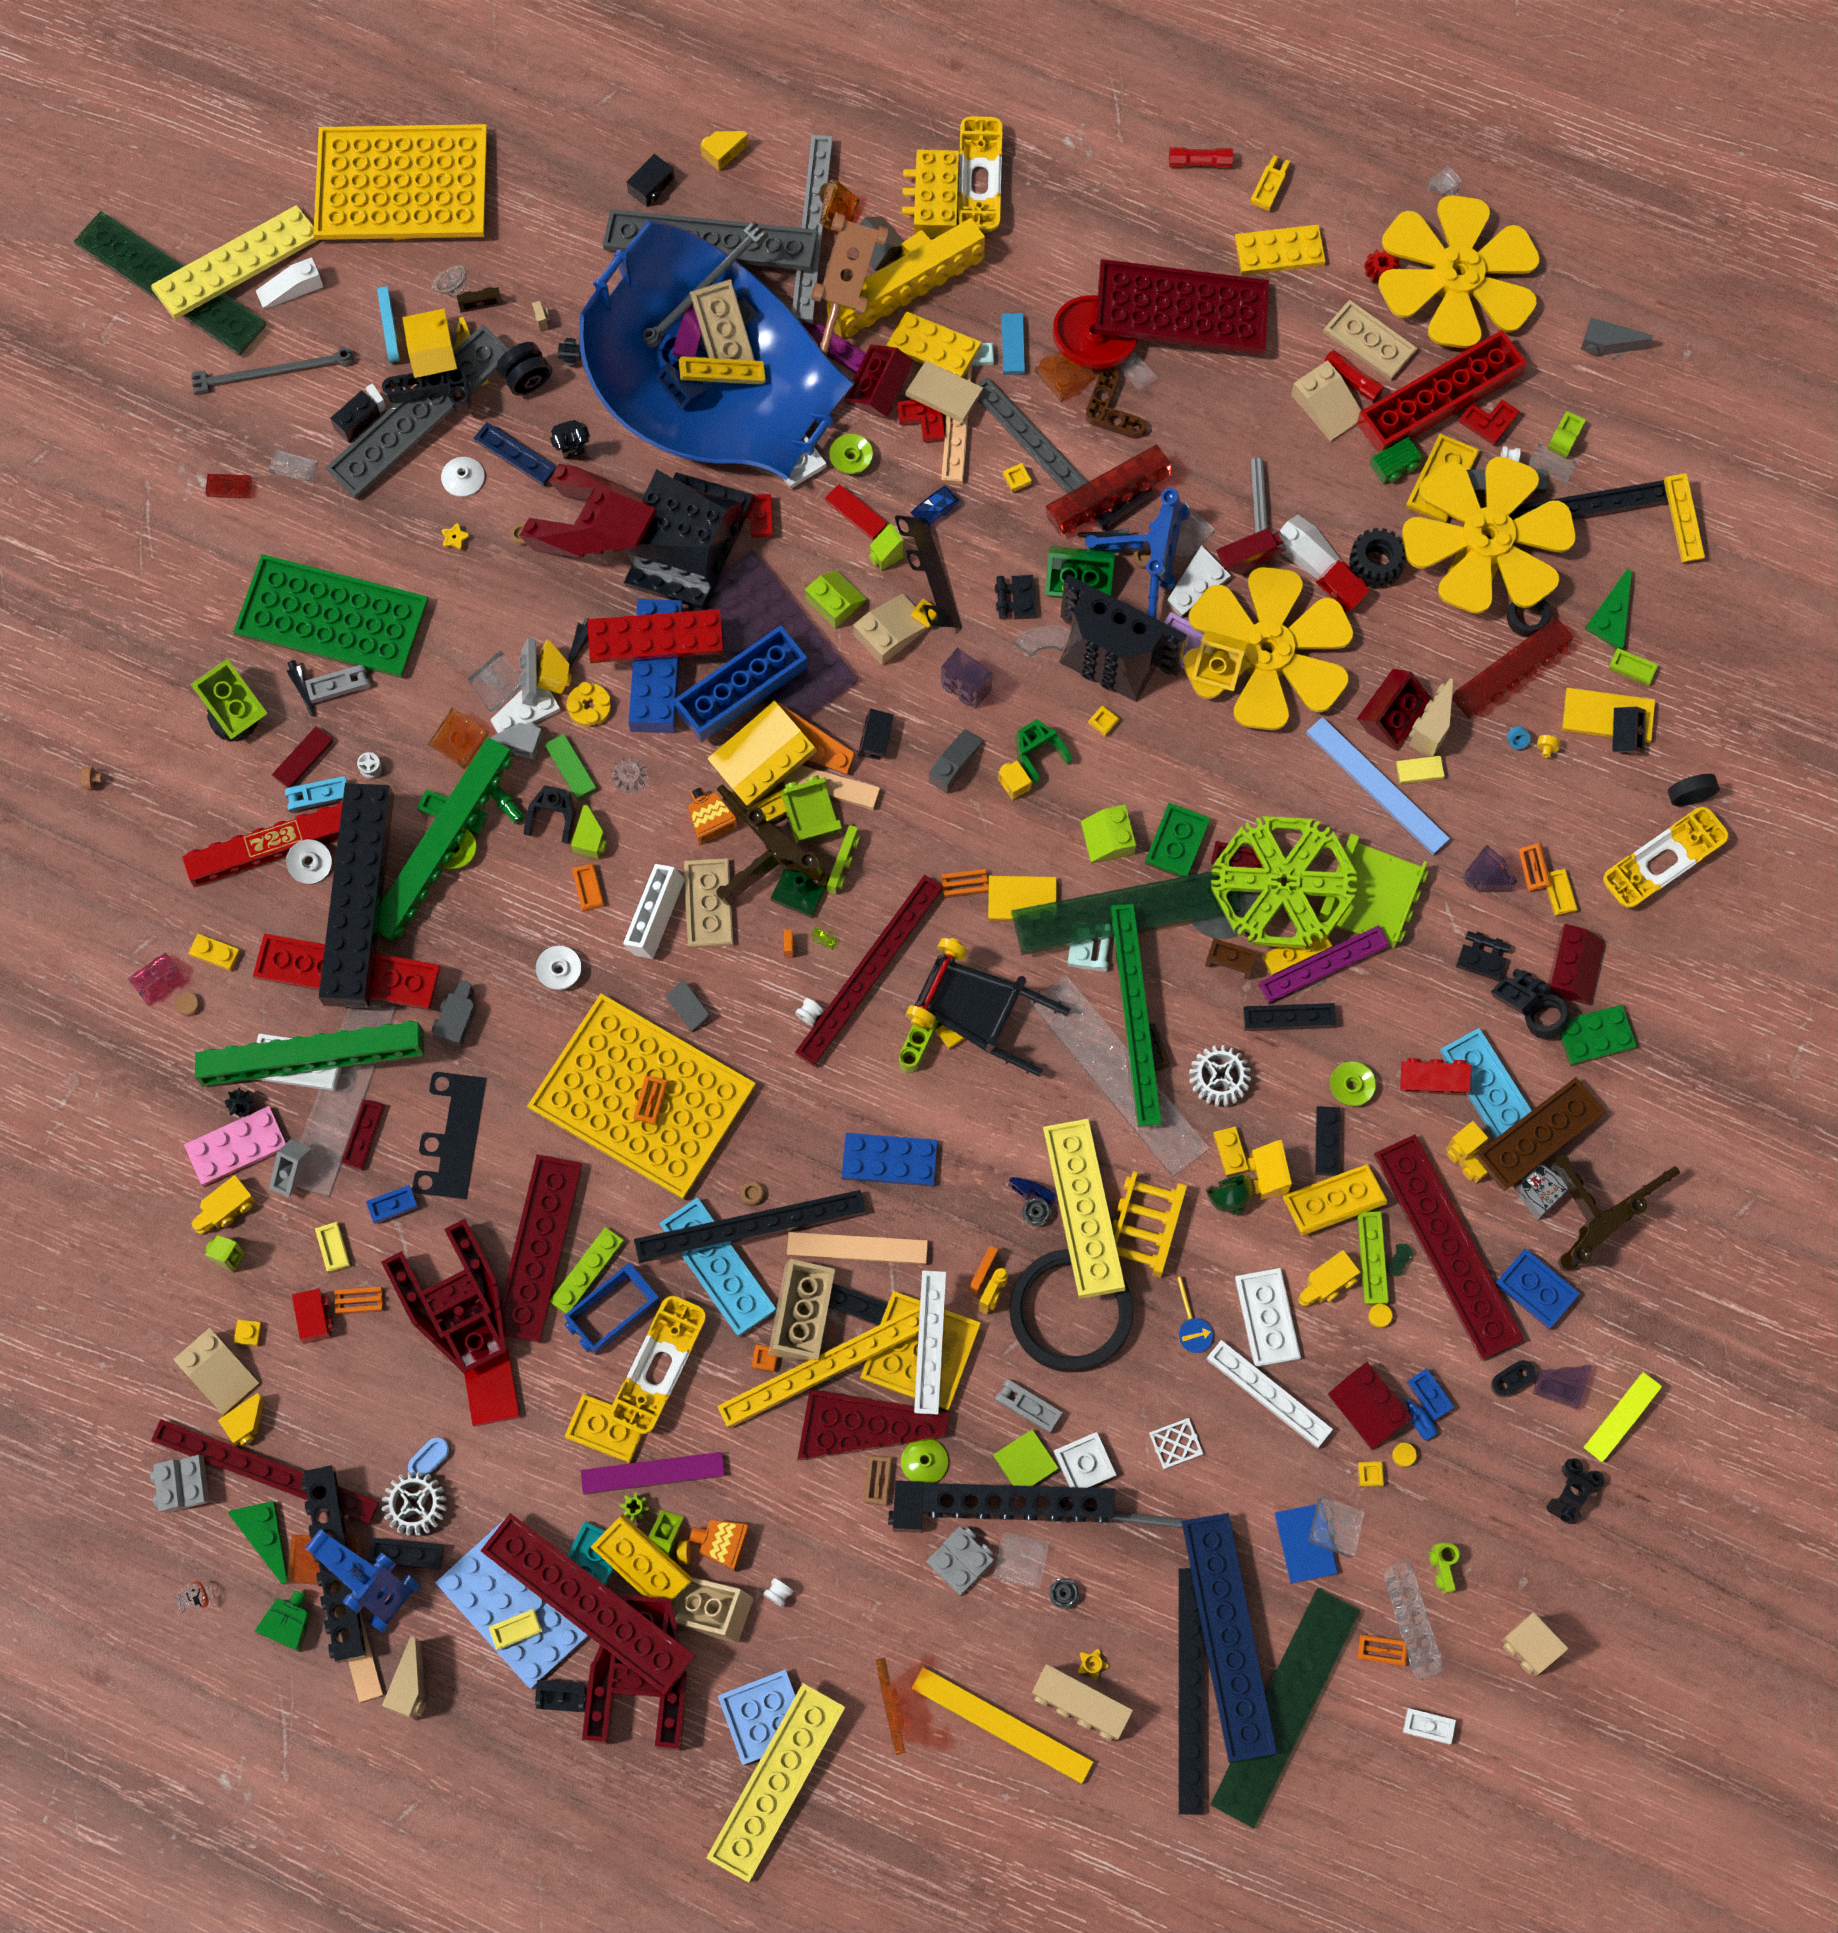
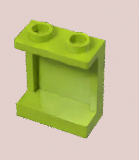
M819 775L807 778V782L803 784H798V781L786 784V788L780 792L795 843L832 834L842 829L840 820H836L825 785L827 782L826 777L820 779Z

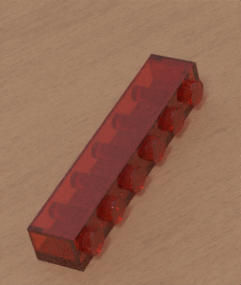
M1156 444L1046 505L1047 518L1060 536L1070 533L1081 524L1092 521L1099 514L1110 511L1117 504L1128 501L1135 494L1146 491L1153 484L1166 480L1172 474L1171 462Z
M1557 617L1457 689L1452 700L1468 719L1474 715H1481L1487 709V705L1491 702L1493 704L1499 702L1504 697L1503 694L1506 691L1510 690L1512 692L1521 684L1520 681L1525 677L1527 679L1533 677L1540 666H1548L1555 659V655L1558 653L1562 655L1571 648L1570 643L1574 636Z

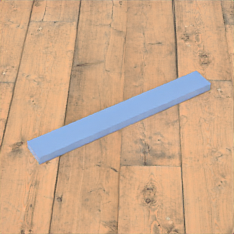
M1323 717L1307 730L1306 734L1432 855L1449 841L1450 838Z

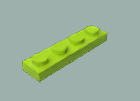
M1381 1211L1365 1212L1357 1215L1364 1305L1388 1304Z
M605 1227L550 1299V1304L564 1314L574 1308L623 1245L624 1240Z

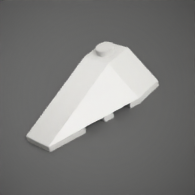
M1296 515L1288 520L1281 528L1280 532L1285 538L1284 544L1287 549L1281 554L1318 579L1337 560L1343 562L1316 526L1300 515Z

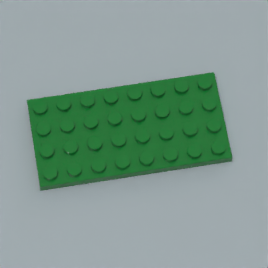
M261 554L233 632L236 636L353 666L363 665L368 670L402 678L429 599L425 595Z

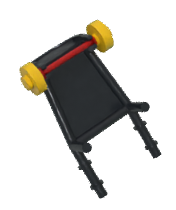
M941 938L937 949L943 954L937 957L915 1005L908 1007L905 1016L911 1020L913 1025L919 1028H932L936 1020L987 1053L1006 1061L1005 1064L1010 1063L1025 1070L1026 1074L1032 1073L1040 1077L1042 1068L1034 1065L1033 1061L1030 1063L1013 1055L1012 1051L1009 1053L996 1047L998 1039L1019 994L1033 1000L1034 1004L1037 1002L1054 1010L1055 1014L1058 1012L1068 1016L1071 1008L1061 1004L1062 1001L1056 1002L1041 995L1040 991L1037 993L1025 987L1026 978L1024 976H1020L1016 982H1012L956 963L955 959L961 961L965 959L968 950L957 939Z

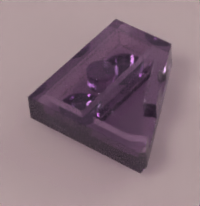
M1584 1365L1572 1368L1563 1367L1555 1370H1540L1532 1394L1578 1409L1592 1366Z

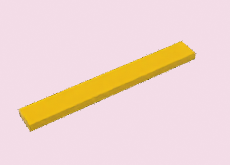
M924 1667L911 1688L915 1692L1080 1784L1083 1783L1093 1764V1761Z

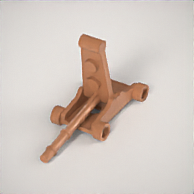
M839 213L835 214L831 230L837 231L838 236L832 249L830 260L826 265L823 285L815 283L811 293V300L820 302L822 298L833 302L828 320L826 321L827 325L822 343H820V349L826 356L830 348L835 325H837L836 321L841 304L854 308V313L863 315L867 305V298L860 296L873 249L875 243L884 245L888 235V228L879 226L878 230L844 220L845 215ZM852 247L857 248L859 251L858 258L847 256L848 249Z

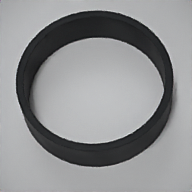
M1700 774L1675 783L1668 789V795L1673 806H1686L1712 797L1720 788L1714 774Z

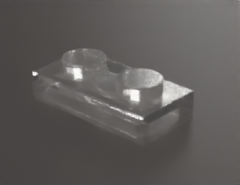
M1134 351L1126 361L1116 366L1140 393L1158 380L1155 373Z
M275 450L269 471L311 483L318 463L316 460Z

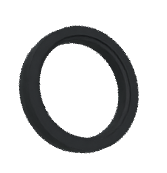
M1068 1249L1056 1250L1036 1259L1018 1278L1010 1299L1011 1326L1021 1347L1039 1364L1056 1371L1069 1373L1091 1370L1107 1362L1125 1343L1133 1321L1131 1294L1123 1278L1125 1291L1115 1292L1119 1308L1118 1323L1114 1333L1102 1347L1082 1356H1063L1047 1350L1034 1339L1026 1325L1024 1301L1029 1288L1039 1276L1050 1269L1072 1265Z

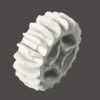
M1214 1045L1212 1046V1053L1206 1048L1203 1051L1204 1056L1197 1054V1061H1192L1191 1064L1194 1069L1189 1071V1075L1193 1076L1190 1078V1084H1196L1192 1089L1193 1092L1201 1091L1198 1098L1202 1099L1206 1096L1207 1104L1211 1102V1099L1215 1100L1214 1104L1216 1107L1219 1106L1220 1101H1223V1105L1226 1107L1228 1106V1099L1232 1103H1236L1237 1097L1243 1098V1091H1248L1249 1089L1246 1083L1251 1081V1077L1248 1076L1251 1069L1245 1067L1248 1061H1240L1241 1053H1237L1236 1056L1233 1055L1234 1048L1226 1052L1224 1045H1222L1220 1051ZM1221 1060L1225 1061L1226 1063L1223 1065H1218L1212 1061ZM1204 1067L1211 1076L1207 1085L1202 1078V1069ZM1233 1067L1238 1073L1237 1085L1229 1074ZM1225 1072L1223 1079L1221 1077V1079L1217 1078L1215 1080L1217 1073L1219 1074ZM1216 1087H1223L1228 1091L1219 1092L1214 1089Z
M408 1472L407 1480H405L403 1475H399L401 1482L397 1484L396 1481L392 1480L391 1484L395 1488L393 1490L386 1488L385 1490L390 1497L382 1498L383 1502L389 1503V1505L382 1507L383 1512H390L385 1515V1520H392L390 1527L395 1528L398 1526L397 1532L400 1534L406 1529V1535L411 1536L413 1529H415L416 1535L421 1536V1528L426 1533H429L428 1525L431 1524L436 1528L438 1524L434 1521L435 1518L439 1520L444 1518L438 1513L447 1509L446 1506L440 1505V1503L447 1501L445 1496H439L444 1492V1489L442 1487L436 1488L439 1484L436 1479L430 1483L431 1475L429 1474L423 1480L422 1472H418L416 1478L413 1477L412 1472ZM411 1486L425 1487L423 1491L419 1490L415 1494L405 1490ZM431 1493L433 1506L430 1513H428L424 1505L428 1499L427 1496ZM399 1495H401L404 1499V1506L400 1509L401 1512L397 1514L396 1502ZM407 1496L410 1497L412 1500L414 1499L415 1501L419 1499L417 1503L422 1511H419L417 1508L415 1509L414 1507L410 1509L412 1505L410 1504V1501L407 1499ZM413 1514H419L424 1518L418 1522L403 1521L406 1517L409 1518Z

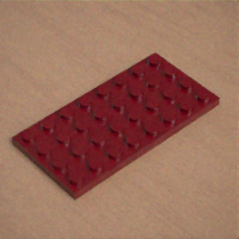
M1101 259L1094 333L1264 355L1266 350L1269 280Z

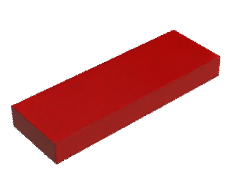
M838 484L825 497L827 504L872 541L887 527L886 521L841 484Z

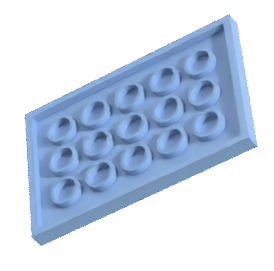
M500 1523L435 1583L495 1650L496 1647L488 1627L529 1610H535L542 1633L497 1651L530 1689H533L537 1684V1680H542L588 1635L480 1551L501 1525Z

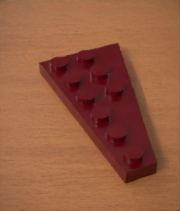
M809 1390L797 1461L945 1438L949 1413L938 1411V1414L914 1413V1407Z

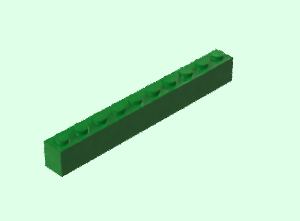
M487 736L383 899L379 920V935L393 943L397 939L402 938L408 921L414 919L418 912L417 907L421 901L427 899L430 893L429 888L433 882L439 880L445 863L448 864L453 858V851L457 844L460 845L463 842L466 830L476 822L478 811L488 803L490 799L489 794L492 789L498 787L502 780L501 775L505 769L508 770L511 767L514 755L509 748Z
M409 1020L402 1024H383L380 1027H361L358 1030L352 1031L339 1030L336 1033L330 1034L317 1033L309 1037L295 1036L288 1040L274 1039L266 1043L252 1042L245 1046L231 1045L223 1049H205L202 1052H195V1078L204 1087L424 1056V1030L418 1021Z

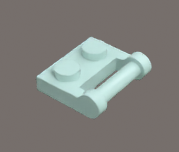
M1074 921L1067 966L1107 971L1109 965L1107 956L1110 936L1113 935V927L1111 925H1096ZM1095 933L1102 934L1098 960L1092 961L1091 956Z

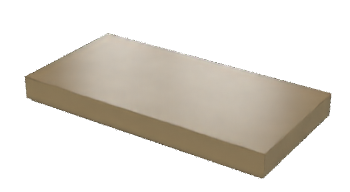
M729 279L689 292L708 357L755 361L732 280Z
M1351 300L1343 306L1323 330L1324 334L1390 381L1417 352V347Z
M729 858L684 861L688 949L733 946L731 905H725L716 893L720 886H726L730 882Z

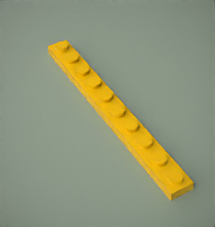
M920 1305L819 1355L818 1360H809L718 1405L717 1407L727 1428L729 1429L918 1335Z

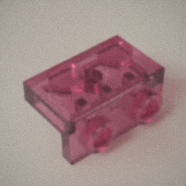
M165 952L141 970L136 971L128 980L145 1003L150 1006L182 984L185 978Z

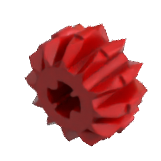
M1376 249L1374 254L1370 253L1367 256V260L1364 263V269H1366L1365 276L1370 277L1371 282L1375 280L1379 282L1383 272L1401 268L1399 257H1394L1385 250L1380 252Z

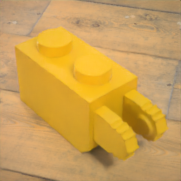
M234 1175L201 1201L200 1208L203 1212L192 1221V1227L200 1235H204V1233L214 1227L218 1230L226 1228L233 1223V1218L238 1214L249 1211L255 1200Z
M1342 1250L1309 1274L1306 1284L1308 1287L1300 1293L1297 1300L1303 1307L1311 1305L1316 1300L1320 1304L1325 1300L1329 1303L1339 1295L1338 1291L1344 1286L1346 1289H1349L1358 1282L1356 1278L1360 1271L1345 1251Z

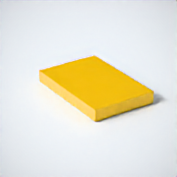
M989 876L988 921L1056 922V877Z
M582 1394L564 1438L630 1464L643 1434H638L613 1422L610 1416L611 1404Z

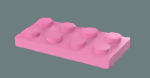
M267 1106L188 1142L184 1146L201 1185L205 1187L277 1154L286 1142L270 1106Z

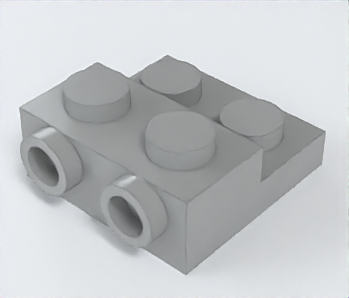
M196 1455L181 1460L172 1459L153 1465L154 1471L151 1472L150 1478L156 1486L153 1503L158 1508V1512L171 1513L209 1503L203 1455Z
M960 1526L926 1561L959 1596L994 1561L991 1558L993 1552L984 1544L980 1547L974 1541L976 1538L975 1534L966 1527L963 1530Z

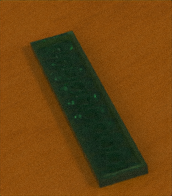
M102 211L93 218L74 240L77 247L160 303L162 302L153 292L151 285L184 267ZM224 293L181 316L238 356L247 349L266 327V322Z
M1212 871L1012 910L1011 916L1021 955L1114 937L1110 911L1111 905L1134 904L1137 932L1222 916L1224 913L1211 890V880H1219L1220 877L1212 875ZM1231 891L1227 894L1226 898L1234 913H1238L1241 907L1237 892Z
M1319 1588L1315 1590L1265 1692L1277 1754L1231 1762L1209 1806L1254 1829L1360 1610Z

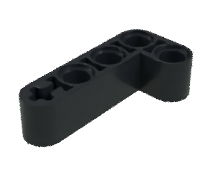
M459 366L454 370L414 378L413 373L386 378L382 383L384 394L391 403H402L449 395L453 408L457 412L462 413L468 411L472 404L468 378L465 371ZM457 377H461V378H462L460 381L454 382V379H455V378H457ZM435 381H440L438 385H432ZM419 384L417 388L411 389L413 385ZM459 397H465L460 402L456 401Z

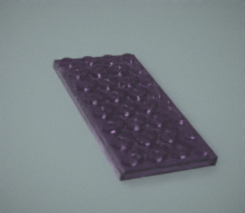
M753 550L721 571L704 610L720 609L723 652L728 659H733L780 625L807 657L808 668L762 700L767 707L774 701L777 704L780 702L794 713L803 717V719H806L858 682V678ZM686 605L690 611H703L702 609Z

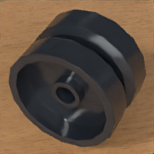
M524 342L510 348L501 356L496 365L502 379L506 380L508 388L516 396H523L539 389L552 374L551 365L543 357L541 350L534 342Z

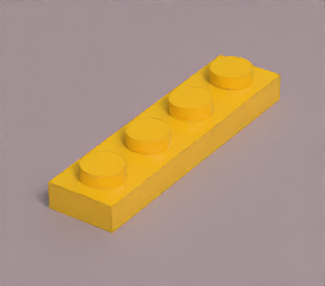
M682 356L679 359L681 380L761 385L765 382L763 361Z
M1687 473L1665 477L1663 480L1681 563L1704 559L1705 555Z

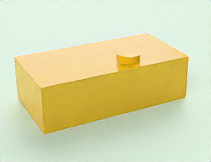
M445 308L402 317L414 378L457 369Z

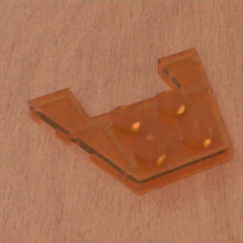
M884 1657L876 1659V1665L895 1754L900 1755L905 1753L900 1731L904 1729L902 1713H896L895 1706L899 1705L896 1688L891 1689Z

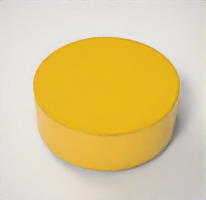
M1376 1304L1370 1309L1368 1320L1375 1328H1385L1392 1320V1312L1388 1306Z
M1408 1443L1398 1444L1392 1451L1393 1462L1403 1468L1411 1466L1416 1460L1415 1448Z
M689 1540L679 1541L677 1546L678 1563L680 1565H689L691 1559Z

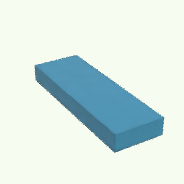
M1023 313L1002 314L1003 375L1025 374Z

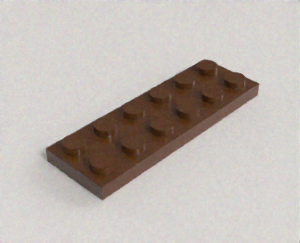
M1575 1077L1476 1153L1474 1157L1505 1192L1603 1116L1606 1111L1578 1078Z

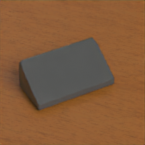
M684 980L666 995L668 1001L691 1032L710 1020L709 1013Z

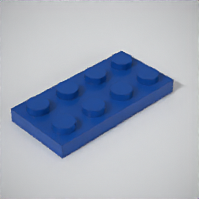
M845 1133L842 1180L934 1187L937 1140Z

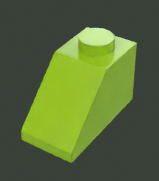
M892 523L887 525L870 544L869 559L874 566L878 565L881 571L904 558L903 539Z
M583 805L571 848L575 854L599 859L600 854L606 850L607 840H605L604 833L589 807Z
M219 1235L214 1240H210L205 1250V1256L210 1261L234 1273L245 1254L237 1242Z
M661 1510L649 1538L671 1557L684 1517Z

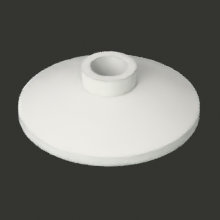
M458 457L449 461L441 474L442 484L446 491L457 497H468L475 494L481 489L485 479L484 470L480 463L470 457ZM460 472H466L463 476L458 475Z
M312 839L302 840L294 844L286 857V866L290 875L295 880L305 884H313L324 879L332 865V858L327 847L321 842ZM305 857H312V862L305 863Z
M553 946L541 953L536 962L538 979L544 986L554 990H562L572 986L578 980L581 973V962L578 955L572 949L565 946ZM558 967L563 968L562 973H556L555 970Z

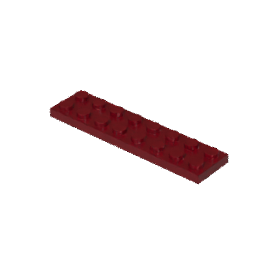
M536 1154L500 1303L505 1337L535 1343L541 1342L550 1304L549 1301L552 1296L582 1169V1163Z

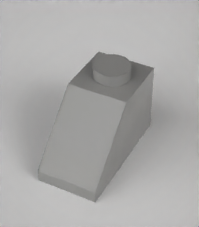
M518 723L492 736L491 739L509 748L514 755L535 760L543 739V733L541 728L534 723Z
M290 1139L277 1152L269 1189L289 1198L307 1167L311 1148Z

